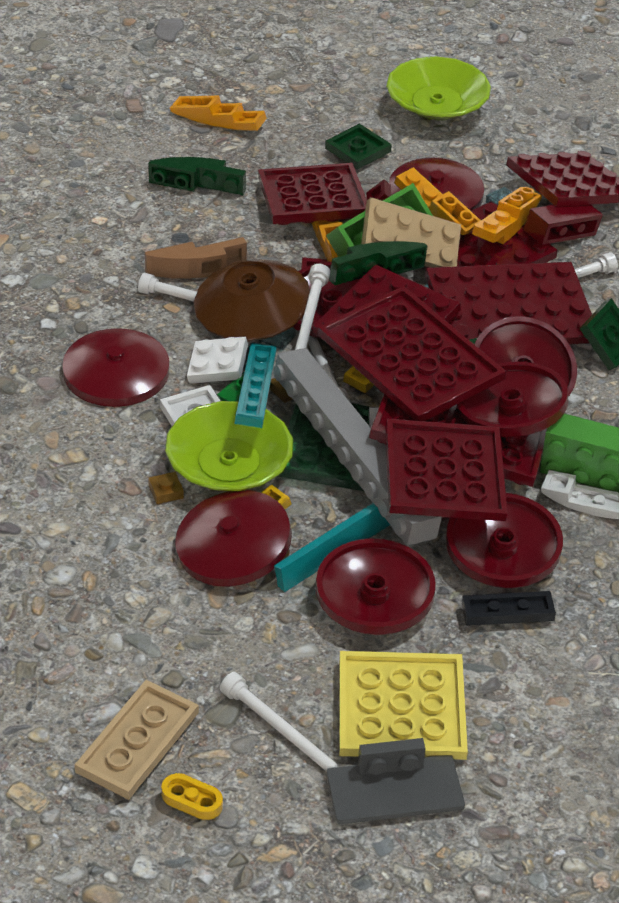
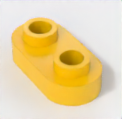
M181 773L171 774L162 782V799L167 805L202 820L214 819L222 812L223 796L217 788Z

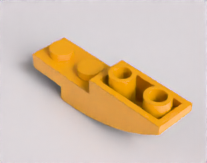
M414 167L396 176L394 184L401 190L414 183L434 217L461 224V235H466L473 231L474 225L481 221L451 192L448 191L442 194Z
M529 187L518 188L499 201L495 212L475 224L472 234L492 243L497 241L504 244L524 225L530 209L538 206L542 195L534 192Z

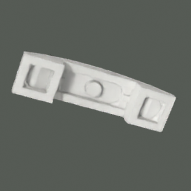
M552 470L548 471L541 487V492L559 504L579 512L603 518L619 519L618 492L576 484V475Z

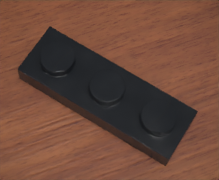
M551 591L462 596L461 604L466 626L555 621L556 611Z

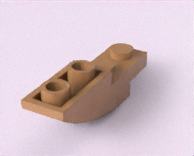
M244 237L200 247H195L193 242L147 251L145 252V272L164 278L188 279L209 277L213 272L232 263L246 261L247 242Z

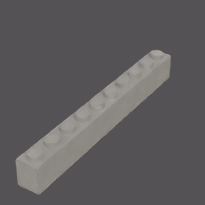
M307 348L278 353L276 365L273 368L275 379L285 388L288 396L292 397L299 406L300 411L312 423L313 428L320 433L327 446L337 455L340 463L344 464L351 473L352 478L365 491L366 496L378 507L380 514L393 527L396 535L400 536L407 546L436 539L442 517L389 513L386 446L377 440L369 438L370 426Z

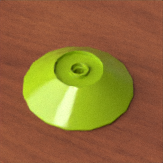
M438 56L415 58L398 65L389 74L386 85L391 98L404 109L424 118L437 121L452 119L478 110L489 99L491 85L486 75L473 65L455 58Z
M218 401L197 406L179 417L167 433L165 453L173 469L193 484L211 490L242 491L262 486L283 472L292 458L293 437L285 423L267 409L265 410L263 427H251L235 424L238 402Z

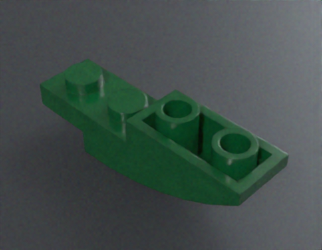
M170 157L150 160L148 163L149 183L192 192L196 190L197 186L238 195H244L246 191V170L226 167V160L203 157Z
M385 241L348 247L347 255L332 259L329 281L334 285H339L360 279L375 265L396 274L422 268L425 265L428 245L419 242Z

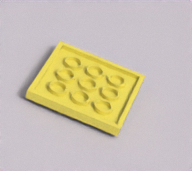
M340 651L339 756L359 757V745L423 738L426 748L425 757L451 755L455 760H467L468 748L462 654Z

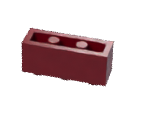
M549 205L531 208L523 230L541 245L596 235L603 214L592 205L564 207Z

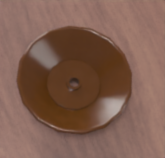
M252 259L232 263L213 272L199 286L193 304L197 320L207 331L222 338L246 337L247 341L250 342L271 338L292 328L304 316L310 289L308 281L295 268L279 261Z

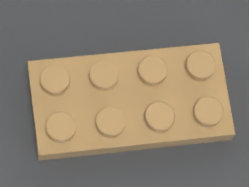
M370 198L366 202L361 244L385 241L425 243L428 247L424 266L431 268L457 267L461 224Z
M145 680L75 763V773L129 800L198 715L199 705Z

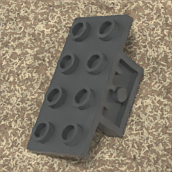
M423 738L359 745L358 765L327 769V779L337 824L464 810L465 801L453 756L425 757L426 748Z

